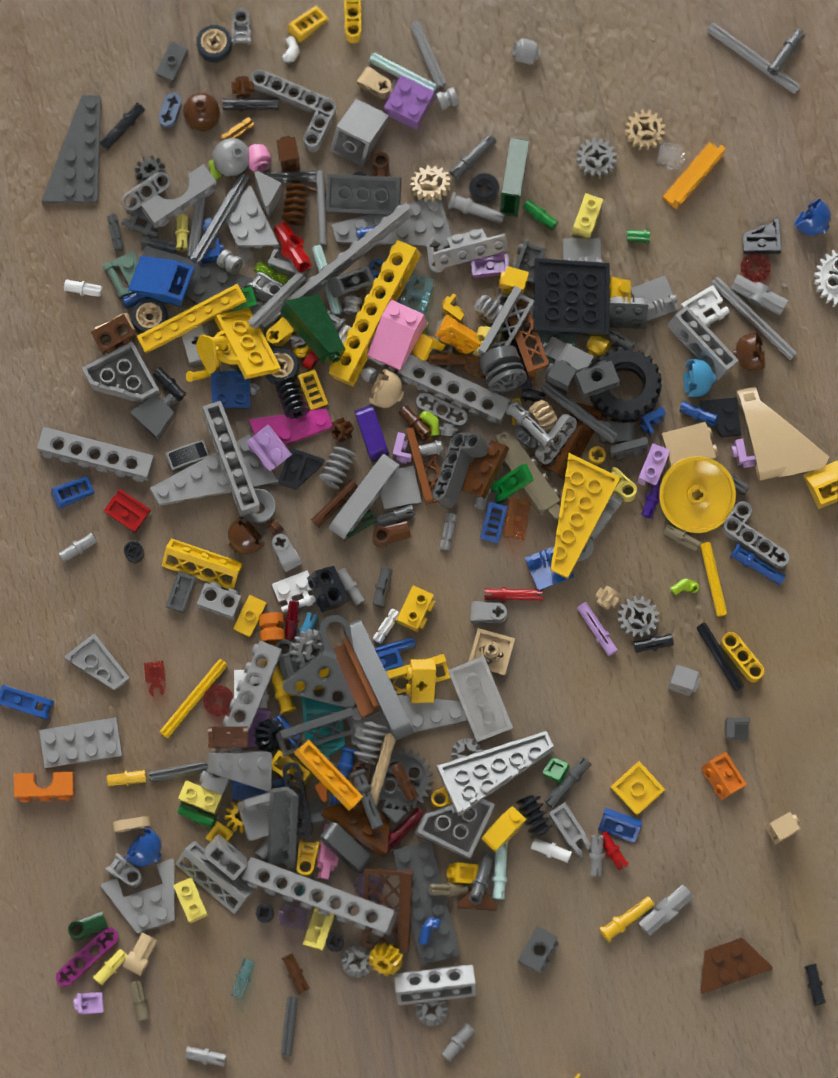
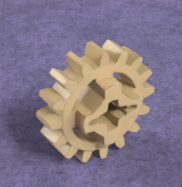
M642 109L640 114L634 112V118L629 116V123L625 125L627 129L625 130V135H629L627 141H633V147L639 145V150H641L645 146L646 150H649L650 145L656 148V142L661 144V137L665 135L663 131L665 130V125L661 124L663 122L662 118L657 119L658 113L651 115V110L645 113ZM654 124H655L656 127H657V132H656V130L653 128V125H654ZM633 127H634V130L637 131V135H636V136H635V134H634V132H633Z
M427 166L426 170L420 168V173L414 172V177H411V190L414 196L417 195L418 200L424 198L425 202L428 199L434 202L435 198L441 200V195L447 196V191L451 190V180L448 172H444L443 168L437 170V166H434L433 169Z

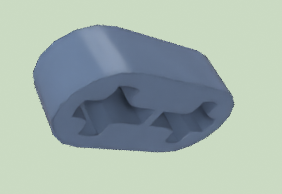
M168 94L163 102L158 118L163 128H172L176 123L182 107L181 98L178 94ZM173 99H176V102L178 104H174L171 109L169 101H173ZM168 113H170L171 121L168 120L165 123L163 118H167Z

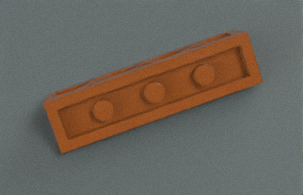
M518 300L516 307L524 305V308L526 309L527 303L522 300ZM529 311L528 319L525 318L524 322L531 324L528 333L519 329L515 339L529 377L533 378L537 376L536 371L548 367L549 362L538 332H533L534 335H531L533 319ZM516 315L508 318L511 326L518 323ZM529 338L537 341L534 349L526 346ZM535 354L543 357V363L533 366L532 359Z
M412 427L406 429V437L425 505L436 503L438 501L432 498L431 489L433 486H436L435 482L440 474L437 458L433 454L429 463L422 460L418 447L421 444L417 442L415 436L418 433ZM430 435L424 445L432 443ZM428 468L436 471L437 475L433 481L426 476Z
M348 637L342 639V645L333 649L355 700V705L361 718L364 719L380 712L379 703Z

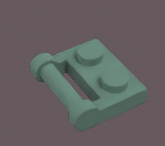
M133 251L102 266L104 271L108 272L117 290L119 299L135 293L123 287L114 270L119 267L130 286L138 264Z

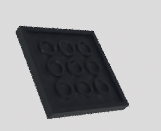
M535 258L533 332L608 337L610 263Z

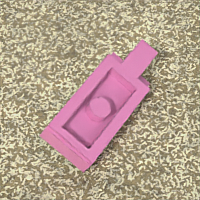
M329 824L324 825V830L327 828ZM322 841L316 861V867L319 868L317 878L328 880L330 871H334V868L337 867L339 857Z

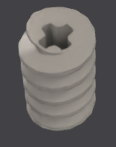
M333 447L334 453L329 455L331 460L326 461L328 467H323L325 474H320L319 478L331 488L340 490L336 483L343 484L339 477L347 476L343 469L350 470L346 463L353 464L349 457H356V454L346 448Z
M371 721L364 722L368 729L361 730L365 734V737H359L363 744L356 745L361 751L354 752L359 760L376 765L377 763L372 758L379 757L375 751H380L381 747L377 743H383L384 740L380 736H385L386 732L382 728L388 727Z

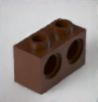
M284 136L277 140L282 172L301 170L295 137Z
M124 314L91 331L102 354H109L115 351L116 347L133 342V338L137 337ZM121 327L128 328V332L124 336L118 335V330ZM105 336L111 337V342L108 345L101 343L102 338Z

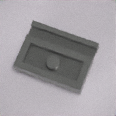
M647 437L610 446L608 451L610 460L620 461L628 455L639 456L644 454L649 444Z

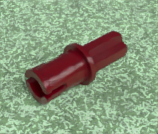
M289 601L287 618H284V621H286L285 639L293 640L297 634V626L300 622L298 619V601Z

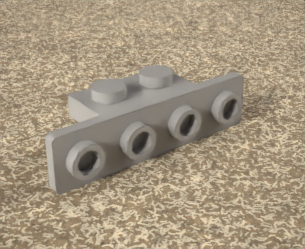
M475 229L464 234H455L452 237L446 238L449 248L433 252L436 269L453 266L508 251L507 238L505 234L487 238L483 229Z

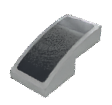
M200 440L166 452L165 456L171 471H175L208 457L209 453L204 440Z

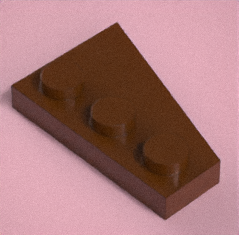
M492 440L488 443L490 446L488 453L483 457H476L470 464L461 491L483 499L486 498L509 450L508 446Z

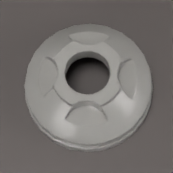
M254 489L259 504H262L265 510L261 514L252 513L244 517L252 523H264L273 516L276 503L274 497L268 491Z

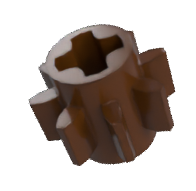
M247 76L236 77L235 82H231L232 94H236L237 98H248L250 93H254L253 82L249 81Z
M344 417L331 423L333 426L330 431L333 439H339L340 442H343L353 437L351 433L354 428L350 420L345 421Z

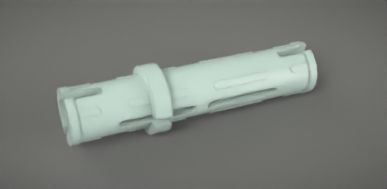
M508 841L495 853L492 899L505 900Z

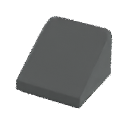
M389 808L382 809V813L395 825H398L406 815L405 811Z

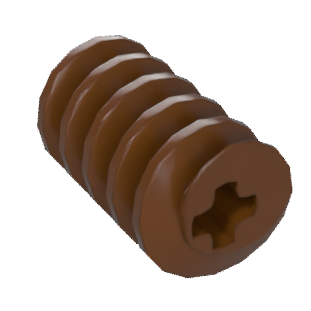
M295 183L286 187L287 193L285 194L286 200L284 201L285 207L283 208L284 214L282 215V219L285 222L297 226L305 225V222L300 219L306 218V215L301 212L307 211V208L302 206V204H308V201L303 199V197H309V193L304 192V190H310L308 186Z

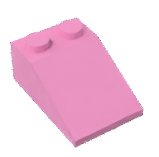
M391 300L381 317L367 356L401 371L427 325L425 315Z

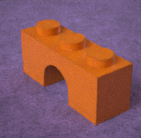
M53 772L52 784L47 788H39L36 785V775L34 773H15L14 797L23 803L31 802V799H39V802H50V798H58V801H70V798H75V774L73 772Z

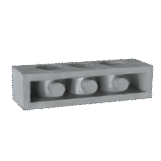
M688 306L679 311L668 323L667 327L694 356L710 365L712 372L716 374L717 380L726 375L739 361Z
M473 965L394 974L398 1005L477 996Z

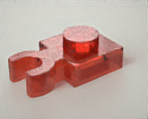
M164 662L144 663L146 683H152L149 687L150 695L154 696L153 690L155 688H159L161 695H164V688L160 684L161 681H166Z

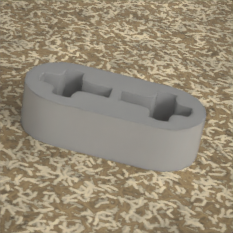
M432 237L427 242L428 261L430 269L439 273L445 268L437 270L435 266H432V263H434V249L430 248V244L433 243V240L440 243L441 246L438 247V251L444 249V244L440 238Z

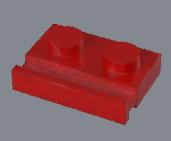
M118 489L116 495L113 496L103 511L136 533L147 515L151 512V509L121 489Z

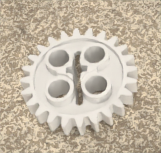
M832 250L831 256L825 254V260L820 259V265L816 266L815 270L818 272L814 274V277L818 279L815 280L814 284L820 285L816 289L817 292L822 291L820 298L826 296V303L832 300L833 307H835L838 303V269L835 267V264H838V254ZM828 281H835L837 283V286L833 287L829 285Z

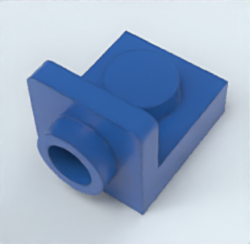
M215 238L216 249L209 247L201 263L217 262L218 256L224 251L223 244H219L218 238Z
M663 407L641 418L640 427L643 433H647L649 437L653 436L654 433L651 424L655 426L661 423L666 413Z

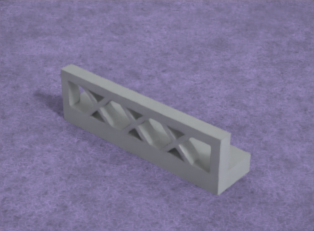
M514 286L479 347V356H482L492 348L512 343L534 304V300L521 294L522 289ZM519 299L528 303L526 309L517 310L516 304ZM516 315L518 319L517 325L508 326L507 319ZM508 331L509 339L499 342V333Z
M193 841L185 848L175 865L235 914L244 901L252 895L254 890L246 886V883L239 877L232 880L204 856L205 849L196 841ZM185 857L191 861L192 867H188L182 862ZM199 871H203L207 879H202ZM214 884H218L222 892H218L214 888ZM229 896L234 897L238 901L236 906L230 902Z

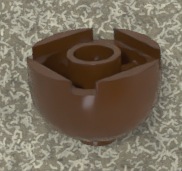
M206 93L192 95L184 105L183 115L185 122L191 129L203 132L211 130L217 125L220 118L218 102Z
M759 333L744 335L737 342L736 350H733V355L739 360L740 366L749 371H758L765 368V354L761 349L763 343Z
M239 516L229 527L228 539L230 543L228 545L234 552L239 551L247 555L254 554L265 545V542L261 543L259 539L262 536L250 522L244 523L241 521L243 517Z

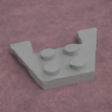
M173 858L157 864L163 884L124 897L118 878L101 884L103 890L137 934L175 921V888L173 886L175 885V861Z

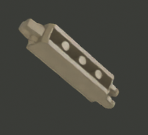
M503 431L496 436L498 443L509 447L503 465L510 473L521 464L527 463L534 481L521 489L538 514L544 515L547 513L553 521L558 522L560 512L559 498L561 497L559 492L555 488L552 489L548 484L550 481L544 472L541 474L537 468L539 467L537 461L533 457L530 458L527 454V447L523 443H519L517 439L514 440L506 431Z

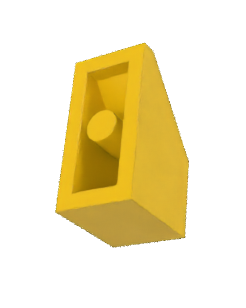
M512 806L500 816L481 839L496 852L520 830L527 819Z

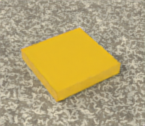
M640 761L610 787L635 816H638L665 791L663 786Z

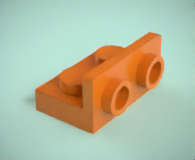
M727 752L715 757L701 767L704 776L709 780L715 793L721 800L747 785Z

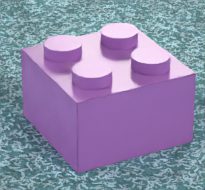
M401 75L384 106V113L388 114L390 118L418 130L434 101V91Z

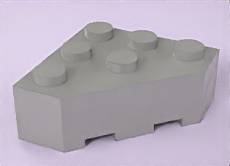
M133 342L82 367L86 379L95 391L141 404L153 395L161 396L157 385Z
M483 799L460 816H457L453 805L430 812L422 816L415 834L469 859L495 804Z

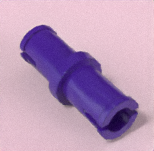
M658 480L656 485L651 484L649 493L645 496L646 502L641 516L645 518H653L656 505L659 503L660 480Z

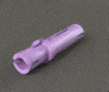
M584 602L579 605L577 610L595 635L596 642L601 644L608 657L616 653L618 648H616L609 637L610 633L605 631L588 603Z

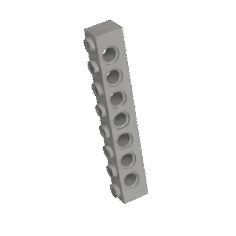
M263 641L254 645L251 655H254L251 663L247 662L244 673H246L244 681H239L236 691H239L236 699H232L229 706L231 713L229 717L225 716L221 727L248 726L249 734L281 656L282 649ZM265 658L268 661L267 666L259 668L257 666L258 659ZM258 676L260 678L259 685L251 686L249 683L250 678ZM245 694L252 695L253 700L250 704L242 702V697ZM238 712L245 714V720L241 723L235 721V715ZM216 748L215 752H220L224 748ZM243 748L228 749L230 750V752L242 751ZM207 769V771L203 770L199 781L202 782L201 787L224 795L230 779L222 776L214 777Z
M250 857L242 877L247 882L246 886L257 890L259 886L264 888V892L269 895L275 896L276 893L280 894L285 901L293 903L296 900L301 902L300 906L311 910V907L317 908L318 913L328 917L331 913L336 915V920L347 923L348 920L352 921L355 927L362 930L368 927L373 929V934L381 937L384 934L390 936L398 915L395 910ZM269 873V880L263 883L262 876ZM287 880L286 888L280 889L281 881ZM300 887H305V893L301 896H298V889ZM319 893H322V894H323V899H322V901L319 902V903H316V902H315V897H316V895L319 894ZM341 900L340 908L333 909L334 902ZM354 907H359V913L356 916H352L351 910ZM376 913L377 920L374 923H370V915Z

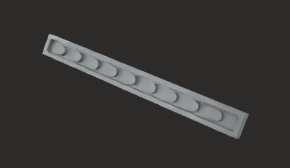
M407 203L397 206L390 216L381 219L379 225L374 229H369L363 238L353 242L347 251L338 254L331 264L325 265L320 273L310 277L304 286L297 288L286 300L315 295L328 284V280L340 275L414 214L411 207ZM284 302L261 323L266 331L282 317L280 310Z

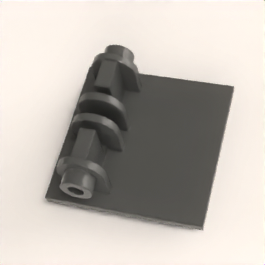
M614 296V298H610L609 327L645 329L649 305L648 299H644V297L634 298L633 302V297H631L630 302H627V297H625V302H623V297Z

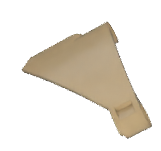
M756 387L736 391L739 407L744 412L757 463L755 465L756 474L759 481L825 467L829 456L764 404L759 398Z

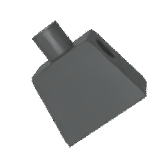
M170 393L163 400L157 395H153L130 413L134 420L159 441L175 418V413L171 407L177 400Z

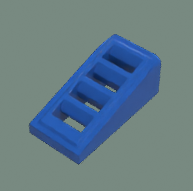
M88 476L54 487L51 491L58 509L95 493ZM82 483L86 488L85 492H83L82 487L80 485ZM75 486H76V488H77V490H78V492H79V494H77V495H76L75 490H74V488H73V487H75ZM66 490H69L71 497L68 496ZM60 493H62V495H63V498H64L63 500L61 499V497H60V495H59Z
M489 501L480 539L494 543L499 542L508 506ZM491 509L501 510L502 514L491 512ZM489 516L501 518L500 522L490 520ZM490 523L497 525L499 527L498 529H494L491 527H487V524ZM490 531L497 534L496 537L485 534V532Z

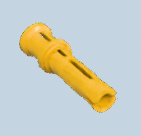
M265 659V660H264V663H265L266 666H267L268 661ZM277 664L271 682L276 693L274 698L278 701L281 709L280 715L283 716L293 713L297 709L296 706H293L291 694L285 692L281 686L284 680Z
M647 896L620 917H613L609 924L600 927L599 931L604 939L609 943L614 936L620 932H625L629 924L655 907L653 901Z

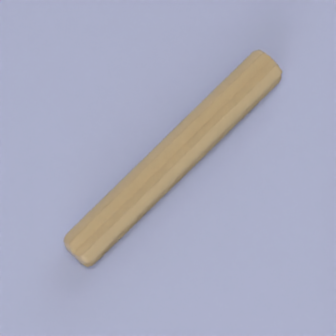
M390 733L385 734L371 783L372 790L370 792L376 807L396 741Z

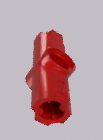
M281 222L276 225L273 231L283 246L281 249L282 255L291 259L298 272L310 269L312 263L302 248L304 245L303 239L294 235L287 222Z

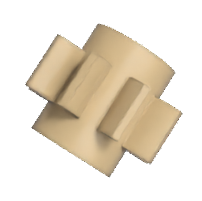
M606 586L605 589L600 587L595 596L598 598L596 603L607 610L610 606L615 608L619 602V598H617L619 593L609 586Z

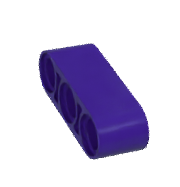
M373 405L355 410V416L371 462L379 460L383 454L389 456Z

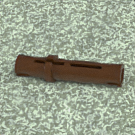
M350 480L340 491L337 490L335 492L336 495L310 520L320 528L343 503H347L348 498L356 491L358 485L353 480Z

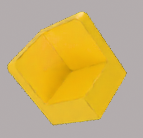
M421 333L412 354L426 361L432 348L443 351L445 344L434 337Z

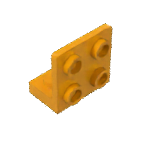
M449 315L444 316L436 333V336L443 343L452 345L459 353L468 354L478 349L482 344L480 340L476 339V332Z

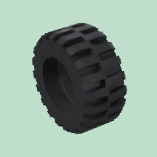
M619 347L614 352L611 349L606 352L605 356L602 355L598 358L597 361L598 363L606 360V362L612 360L616 371H631L643 383L641 394L631 400L616 398L609 390L590 396L591 402H594L595 409L602 411L601 414L605 418L607 416L611 417V421L614 422L617 419L622 420V423H628V420L635 422L639 420V417L648 414L658 402L662 388V376L658 372V365L652 363L653 359L649 355L645 357L643 351L635 352L632 347H628V350H623V347ZM599 375L591 377L596 382L602 380Z

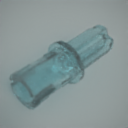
M243 959L240 971L235 976L237 979L231 993L233 997L237 999L242 998L247 983L251 981L249 978L255 962Z

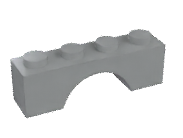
M204 164L188 174L189 187L181 197L169 200L156 195L142 204V211L154 228L165 226L170 218L180 216L184 213V209L190 205L191 207L195 206L205 195L210 196L216 191L217 182Z

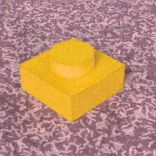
M217 821L206 835V839L211 842L219 834L228 841L233 835V831Z

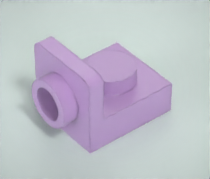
M400 432L397 434L393 459H396V462L406 464L412 461V454L402 452H406L408 440H405V434Z

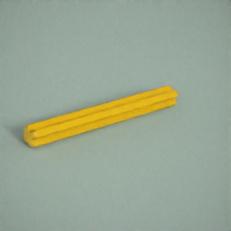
M222 659L217 661L160 730V733L165 738L170 737L227 668L228 665Z

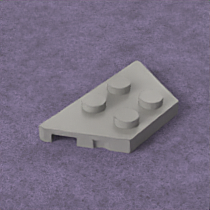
M249 186L238 198L226 218L239 249L249 247L262 248L263 246L278 248L280 246L252 187Z

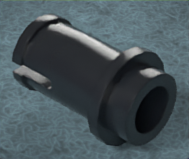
M527 389L522 391L521 398L524 401H544L546 394L541 391Z

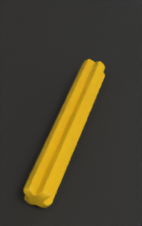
M710 542L702 543L700 547L716 615L722 617L727 615V609Z

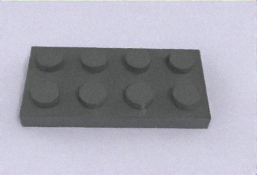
M327 174L325 211L391 215L401 203L402 178Z

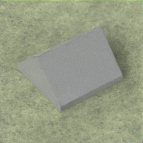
M257 171L254 172L256 186L266 217L270 218L283 196L282 184Z

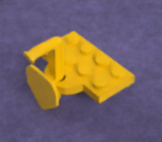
M250 308L215 316L214 320L220 332L214 337L200 335L196 344L198 355L205 370L188 371L186 373V380L188 382L211 377L212 373L219 370L222 362L230 365L237 364L245 379L279 372L281 367L260 327L258 326L254 329L248 323L254 316Z

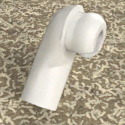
M294 36L286 39L289 49L283 55L285 63L293 62L299 55V47Z

